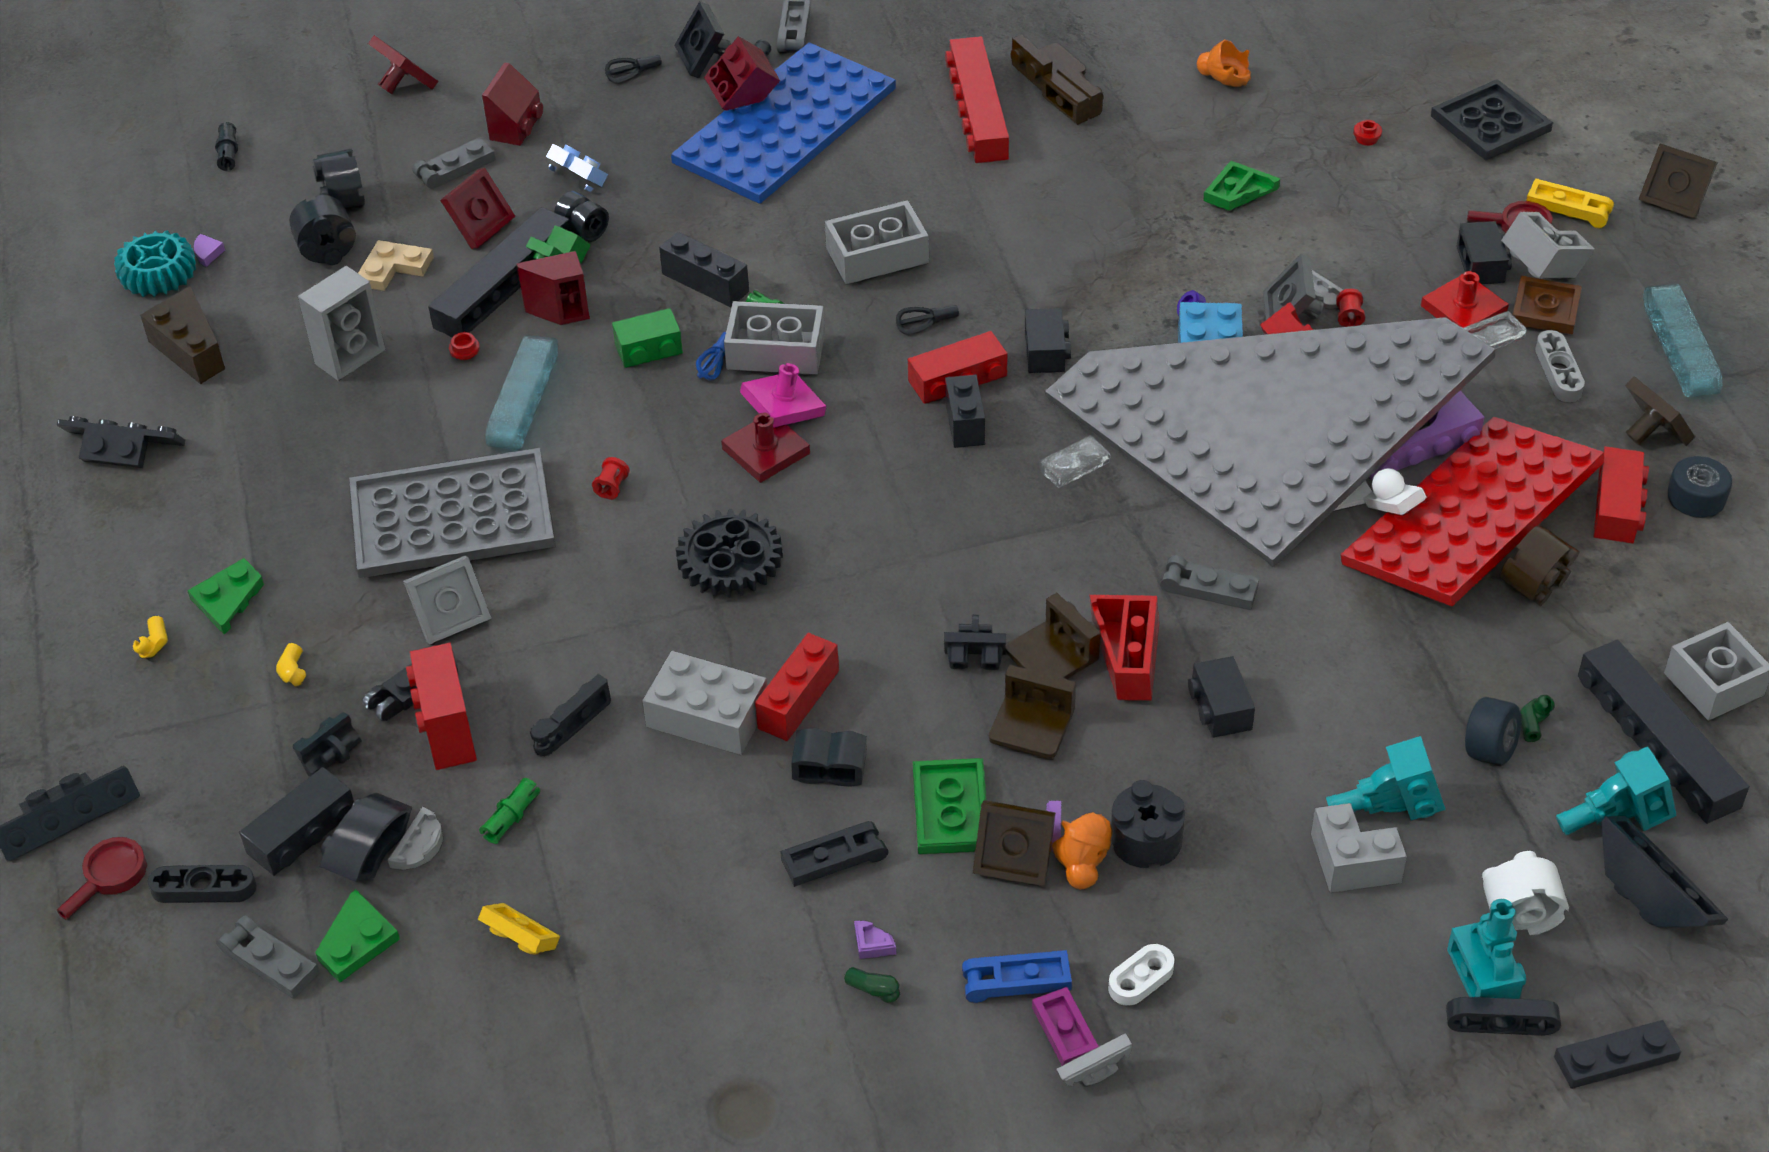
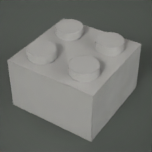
M1726 622L1672 646L1664 674L1709 721L1764 696L1769 683V663L1729 622Z

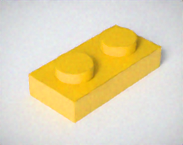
M505 903L483 906L478 920L490 926V932L497 936L514 940L519 943L518 948L529 954L537 955L539 952L555 950L560 939L558 934Z

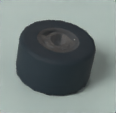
M1703 456L1684 458L1676 464L1672 471L1667 489L1668 499L1672 506L1686 515L1701 518L1714 516L1721 512L1727 503L1732 487V475L1727 467L1712 458Z
M1490 697L1479 699L1471 711L1466 726L1465 748L1467 755L1473 759L1497 765L1507 763L1516 749L1520 736L1521 712L1519 706L1512 702Z

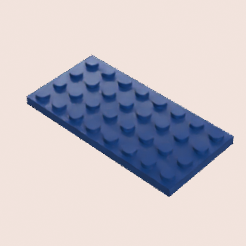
M807 43L774 70L780 82L764 101L723 111L671 154L672 163L761 204L896 89V80L817 45Z

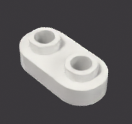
M1159 944L1146 945L1111 972L1108 987L1111 998L1122 1005H1135L1141 1002L1171 978L1174 970V956L1167 947ZM1156 966V967H1159L1160 969H1159V970H1152V969H1150L1149 967ZM1124 987H1129V988H1131V989H1133V990H1129V991H1128V990H1123L1122 988H1124Z

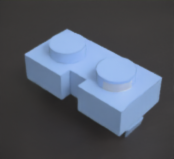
M552 144L546 157L602 187L608 174L598 169L601 163L588 156H585L584 160L578 158L581 152L568 145H565L562 149ZM549 164L548 169L555 172L557 167ZM588 185L585 187V190L589 192L594 189Z

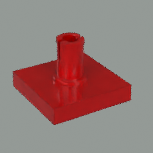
M1471 271L1464 272L1459 277L1423 296L1421 301V307L1434 317H1446L1471 334L1507 314L1509 304L1479 283V275Z

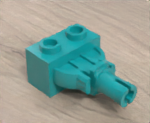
M1421 736L1387 746L1386 749L1391 763L1380 767L1370 777L1358 780L1357 789L1326 797L1328 806L1351 803L1354 812L1364 809L1365 812L1369 811L1370 815L1380 811L1392 813L1408 811L1411 820L1427 818L1437 812L1446 810Z
M1648 746L1639 751L1626 753L1620 760L1614 762L1617 773L1607 779L1599 789L1586 793L1584 803L1556 815L1557 822L1565 836L1593 822L1602 826L1601 822L1606 816H1626L1628 819L1635 817L1643 831L1677 816L1670 780Z
M1507 899L1494 900L1490 906V913L1482 915L1479 922L1455 927L1451 930L1447 951L1469 997L1520 999L1523 985L1526 984L1524 968L1521 963H1516L1512 954L1514 947L1512 941H1515L1517 931L1512 923L1515 916V908H1512L1513 904Z

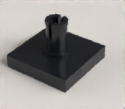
M700 1L674 45L689 75L700 78L714 53L722 56L725 52L723 50H726L731 45L729 40L722 39L725 34L709 4Z

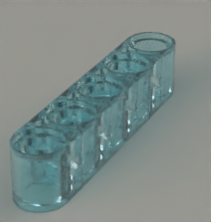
M1680 285L1647 286L1643 295L1645 310L1686 397L1719 394L1722 390L1721 371Z
M525 335L487 424V446L515 450L521 449L557 359L558 341L556 338Z

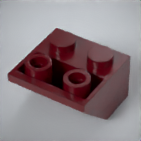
M739 36L726 48L724 54L704 77L720 106L726 111L764 101L780 82L779 77L762 49Z
M576 251L517 263L526 313L559 325L590 319L584 275Z

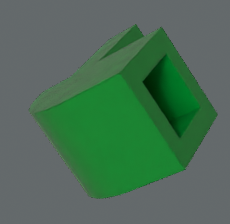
M556 225L546 243L531 236L526 245L529 250L535 253L534 259L576 251L580 265L591 246L579 235Z

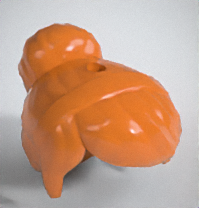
M1224 39L1214 46L1210 52L1199 55L1197 69L1204 76L1211 75L1215 80L1221 82L1222 85H1231L1233 87L1246 86L1247 82L1251 80V71L1248 70L1249 50L1240 52L1231 41Z
M1094 812L1084 814L1071 823L1062 821L1061 825L1065 830L1064 835L1053 842L1051 846L1055 857L1066 868L1067 881L1073 888L1079 890L1087 889L1098 880L1096 866L1102 862L1111 846L1113 829L1110 821L1101 814H1095Z

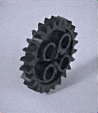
M729 509L727 515L722 516L719 510H716L715 518L711 519L708 515L704 514L703 523L693 520V529L684 528V537H678L679 547H676L678 570H681L683 579L689 578L691 587L700 584L701 593L711 588L715 597L720 590L725 591L726 597H730L732 590H737L738 594L743 596L744 588L748 587L755 592L757 582L767 585V576L775 577V568H781V558H783L781 536L777 535L775 526L769 527L767 518L758 521L757 513L748 518L746 517V510H742L739 515H734L733 510Z

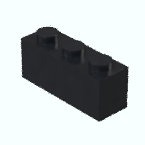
M680 232L675 233L659 247L663 275L730 308L733 301H739L749 292L747 264Z
M322 767L239 831L246 853L270 874L275 876L282 869L290 866L296 858L311 846L318 844L325 835L339 825L354 803L351 789Z

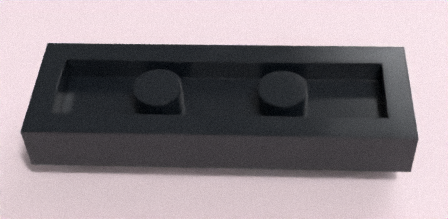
M1664 1020L1556 1048L1554 1058L1570 1088L1573 1089L1677 1061L1681 1050Z

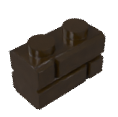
M1066 65L1057 69V72L1053 71L1044 75L1042 97L1074 123L1079 125L1088 121V118L1092 119L1101 114L1104 99L1103 92L1099 86H1094L1087 81L1081 72L1077 73L1070 66Z

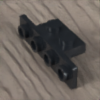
M70 416L69 420H57V426L66 432L83 434L79 459L84 462L143 468L148 442L185 446L186 441L176 433V429L166 426H158L157 430L147 429V426L138 423H128V427L118 426V423L105 419H99L98 423H89L88 419L78 416Z
M121 766L94 780H91L85 772L82 774L73 773L62 778L59 781L60 785L47 791L46 789H40L29 794L25 798L26 801L19 804L23 814L0 825V849L5 859L11 861L139 798L140 793L128 768Z

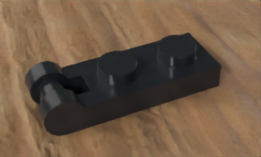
M866 821L782 850L780 853L781 861L793 886L796 887L867 861L879 862L887 857L889 851L884 841L878 839L879 831L875 823ZM861 842L863 845L857 846L856 843Z

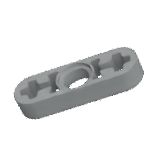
M1553 330L1541 332L1537 338L1535 351L1555 397L1563 402L1578 401L1582 397L1585 381L1565 337ZM1560 363L1567 366V368L1559 369L1552 364Z

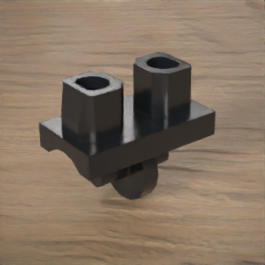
M972 614V624H959L958 632H944L945 654H948L950 668H968V654H981V668L985 670H999L1002 655H1006V633H992V625L979 624V615Z
M342 712L336 718L329 717L320 724L319 731L309 738L302 737L293 744V749L307 775L312 776L322 767L327 769L336 761L342 764L350 759L348 752L361 743L362 740L353 728L350 716Z

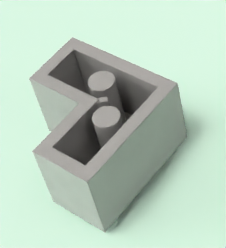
M1520 212L1501 240L1509 248V253L1521 260L1528 267V272L1539 279L1576 278L1595 250L1577 231H1558L1539 212Z
M1351 803L1315 808L1311 836L1330 893L1402 883L1407 856L1397 827L1360 832Z

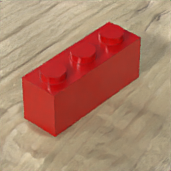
M992 331L908 358V381L922 402L926 404L946 397L945 377L977 375L978 385H982L1007 376L1008 353Z
M1605 446L1603 451L1605 463L1599 467L1593 538L1634 544L1637 531H1643L1646 520V512L1640 511V509L1645 508L1648 489L1642 488V485L1647 483L1649 466L1643 465L1644 452Z
M811 633L805 635L755 702L757 727L759 730L788 742L839 672L838 644Z

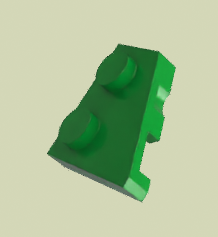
M1230 161L1204 191L1203 201L1226 210H1231L1278 190L1280 178Z
M243 558L187 591L190 600L224 635L231 629L229 622L237 612L243 613L249 605V600L259 592L264 583L262 576Z
M355 889L349 895L315 953L318 961L340 983L400 940L398 931Z

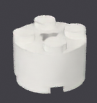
M1520 852L1515 855L1514 860L1505 862L1497 867L1488 868L1482 873L1483 888L1489 909L1491 903L1496 899L1509 900L1513 904L1512 908H1515V916L1512 923L1516 930L1527 929L1529 935H1537L1553 929L1565 919L1564 911L1565 909L1568 911L1569 906L1558 869L1553 862L1537 857L1535 852Z

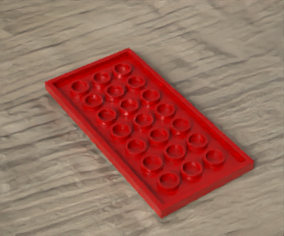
M1493 417L1482 427L1480 435L1470 438L1469 441L1460 446L1416 486L1423 489L1427 497L1424 501L1403 515L1387 512L1341 553L1342 565L1453 606L1511 552L1534 527L1538 526L1605 463L1604 452Z

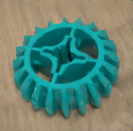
M155 230L153 234L148 235L144 232V235L139 238L133 236V241L124 242V248L118 249V255L114 257L117 279L120 280L125 290H130L132 294L140 293L142 297L148 294L156 297L158 293L167 295V291H178V286L187 285V279L192 278L193 271L196 270L195 253L189 242H187L185 237H180L178 233L170 234L168 230L163 233H158Z

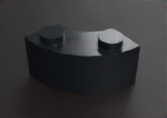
M373 793L363 799H357L339 823L333 835L325 839L321 849L323 857L319 867L355 882L375 878L387 852L395 844L399 843L405 835L412 806L379 793Z

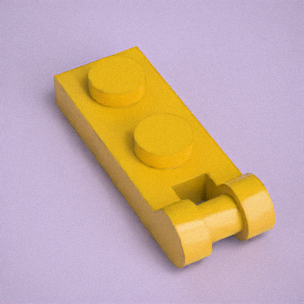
M1536 178L1526 201L1535 202L1546 207L1549 211L1587 220L1595 228H1602L1606 225L1609 214L1614 207L1613 200L1608 197Z

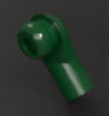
M1540 695L1520 710L1521 727L1525 741L1535 742L1540 740L1542 735L1539 724L1555 708V703L1550 696Z
M855 967L849 968L845 974L844 980L847 985L872 996H880L881 1000L886 1003H892L900 996V984L891 975L868 973Z

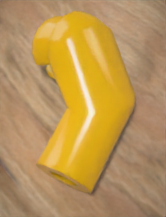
M153 616L147 620L149 637L141 636L139 637L140 642L135 640L133 643L134 652L139 654L141 658L154 657L168 642L164 619L160 616Z
M289 643L276 665V672L285 683L290 682L294 686H300L306 677L305 670L298 668L297 664L303 650L294 643Z

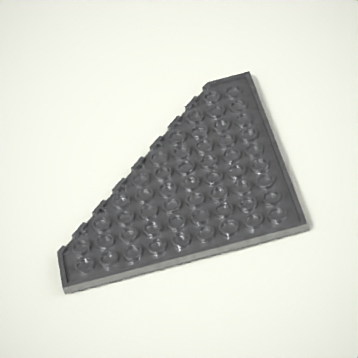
M1443 317L1089 351L1052 384L1045 393L1047 399L1275 567L1496 356L1493 347L1448 318Z

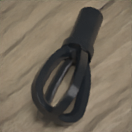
M660 55L643 59H612L605 66V74L612 83H621L631 79L638 72L662 65ZM631 63L630 65L610 70L612 64ZM633 70V72L616 79L612 77V75Z
M957 305L938 309L925 307L904 308L896 315V326L903 334L917 333L928 328L933 323H937L939 320L958 317L959 309ZM905 313H926V315L901 320L902 315ZM929 319L926 323L912 329H905L903 327L905 324Z

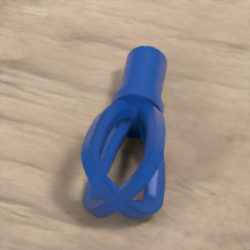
M723 332L716 344L704 351L696 360L697 376L699 378L704 377L712 381L719 376L725 355L724 340L726 332ZM709 354H712V355L706 360V362L703 364V366H701V363H702V361L705 359V357L708 356ZM716 364H717V367H716V369H715L713 375H709L708 373H709V372L716 366Z

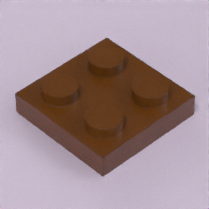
M1521 276L1511 324L1573 334L1582 286Z

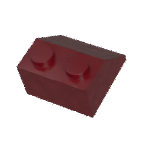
M504 62L482 94L489 139L491 141L521 146L526 136L531 134L532 127L537 119L541 118L543 104L540 102L539 90L510 63Z

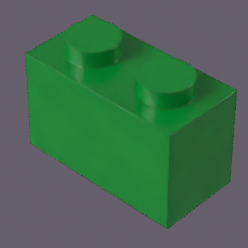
M671 308L612 322L615 346L624 368L683 354L681 332Z

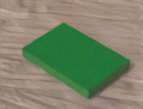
M983 758L913 761L918 854L975 852L981 804L984 800H987Z

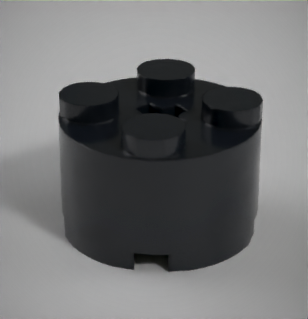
M352 148L317 155V159H313V172L316 183L322 182L323 186L320 187L321 193L319 194L338 199L345 209L365 205L364 195L361 196L359 188H362V182L355 156H352Z
M328 195L315 196L316 199L308 202L306 199L301 201L292 210L289 218L291 232L301 255L315 263H327L328 265L340 263L342 257L353 247L356 238L355 229L344 206L338 199Z
M1138 780L1132 784V787L1122 791L1116 797L1111 813V826L1113 829L1111 841L1116 855L1127 864L1139 868H1149V864L1160 862V866L1174 860L1182 847L1185 820L1183 800L1172 791L1162 786L1151 784L1146 780Z

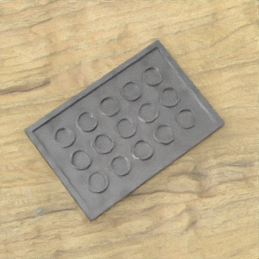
M540 448L349 478L359 578L439 566L463 556L469 557V560L555 547Z

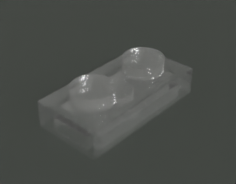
M1509 311L1463 328L1494 349L1524 339L1526 334V328Z
M1090 435L1040 460L1039 470L1057 488H1060L1109 463L1110 453Z

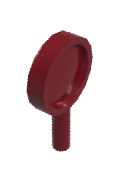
M1517 201L1504 208L1503 213L1469 210L1467 222L1496 221V224L1501 225L1502 230L1507 233L1520 212H1539L1550 224H1552L1553 218L1551 212L1538 203Z
M112 837L93 846L85 855L82 864L83 874L87 882L57 909L58 914L67 920L96 892L104 895H116L136 886L144 877L147 869V861L142 847L135 840L127 837Z

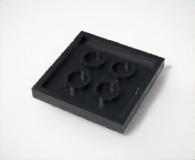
M1498 79L1432 107L1431 117L1485 161L1551 132L1553 125L1550 119Z

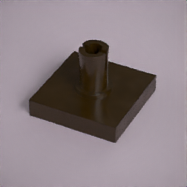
M1660 143L1639 200L1697 218L1718 162Z
M1635 376L1625 385L1639 407L1645 412L1626 431V434L1636 444L1640 446L1659 426L1665 428L1685 446L1695 438V435L1681 414Z
M984 800L981 804L973 874L1045 886L1056 813Z

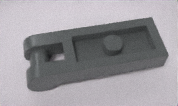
M784 0L777 38L778 53H786L787 50H796L797 52L806 45L811 0Z
M479 137L427 162L424 160L417 161L413 165L412 171L418 178L422 179L428 188L433 189L496 160L495 153Z
M1179 555L1169 557L1166 565L1168 572L1163 574L1160 583L1163 590L1247 610L1252 609L1259 586V577L1190 563Z
M243 915L235 923L236 928L230 934L224 933L216 941L218 947L226 955L293 999L320 973L317 964L258 927L246 915ZM245 938L249 939L251 942L246 947L240 945Z

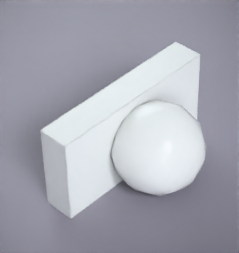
M1387 468L1378 471L1373 477V492L1363 499L1368 508L1403 515L1427 497L1421 487L1406 485L1403 476L1398 471Z

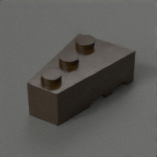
M190 286L140 315L148 342L198 383L202 384L225 370L218 342Z

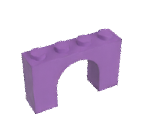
M1460 390L1428 420L1431 424L1430 426L1418 430L1369 478L1373 480L1378 471L1387 468L1397 471L1459 448L1473 436L1480 435L1484 416Z

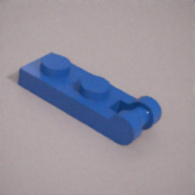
M1067 950L972 958L964 961L962 964L963 976L968 980V983L965 985L966 999L973 1003L982 1002L988 997L1055 992L1066 987L1068 990L1072 989ZM985 975H993L994 979L983 980L982 978Z

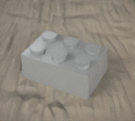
M908 200L825 221L826 249L845 284L929 263L928 234Z
M344 266L298 296L315 365L339 381L385 350L370 281L348 266Z
M733 301L724 340L726 369L779 372L780 365L791 363L799 368L800 374H818L825 336L824 307L817 305Z
M671 651L643 699L646 727L742 755L757 727L755 702L766 689L767 679Z

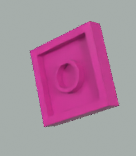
M791 363L780 365L779 375L742 382L740 393L758 413H768L770 417H773V427L822 417L826 411V405L798 376L799 368Z

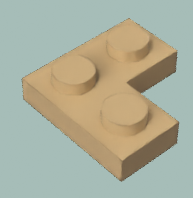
M378 240L358 274L370 281L371 289L385 291L396 272L424 276L434 258L433 251L430 248Z

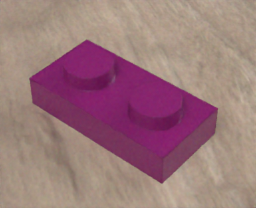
M1067 987L1032 999V1009L1062 1066L1099 1047Z

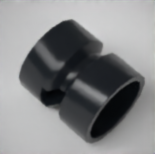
M569 191L564 194L555 206L554 213L568 218L570 230L587 242H593L600 238L608 226V211L576 191Z

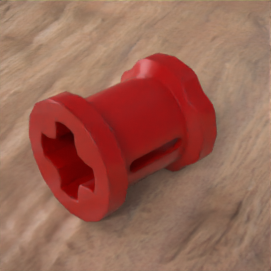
M1345 289L1336 296V305L1340 309L1338 313L1339 325L1343 327L1360 326L1365 322V312L1361 309L1363 295L1359 290Z
M616 457L606 458L602 463L600 476L596 477L592 482L593 491L601 498L615 499L620 493L619 486L622 480H625L630 473L628 465Z

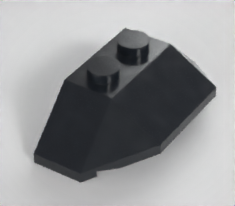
M1606 816L1601 823L1605 875L1615 884L1614 889L1616 892L1630 900L1640 910V916L1647 923L1656 927L1724 925L1727 922L1728 918L1644 833L1640 832L1626 816Z

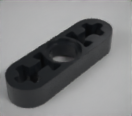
M245 865L161 866L152 871L147 880L153 898L161 903L242 902L249 899L255 893L257 887L251 869ZM209 878L212 880L210 885L204 889L192 888L199 879ZM238 880H244V881H241L237 887H233V886L237 885Z
M1458 997L1446 1004L1447 1024L1449 1028L1457 1032L1545 1036L1554 1034L1561 1028L1559 1006L1548 1000Z

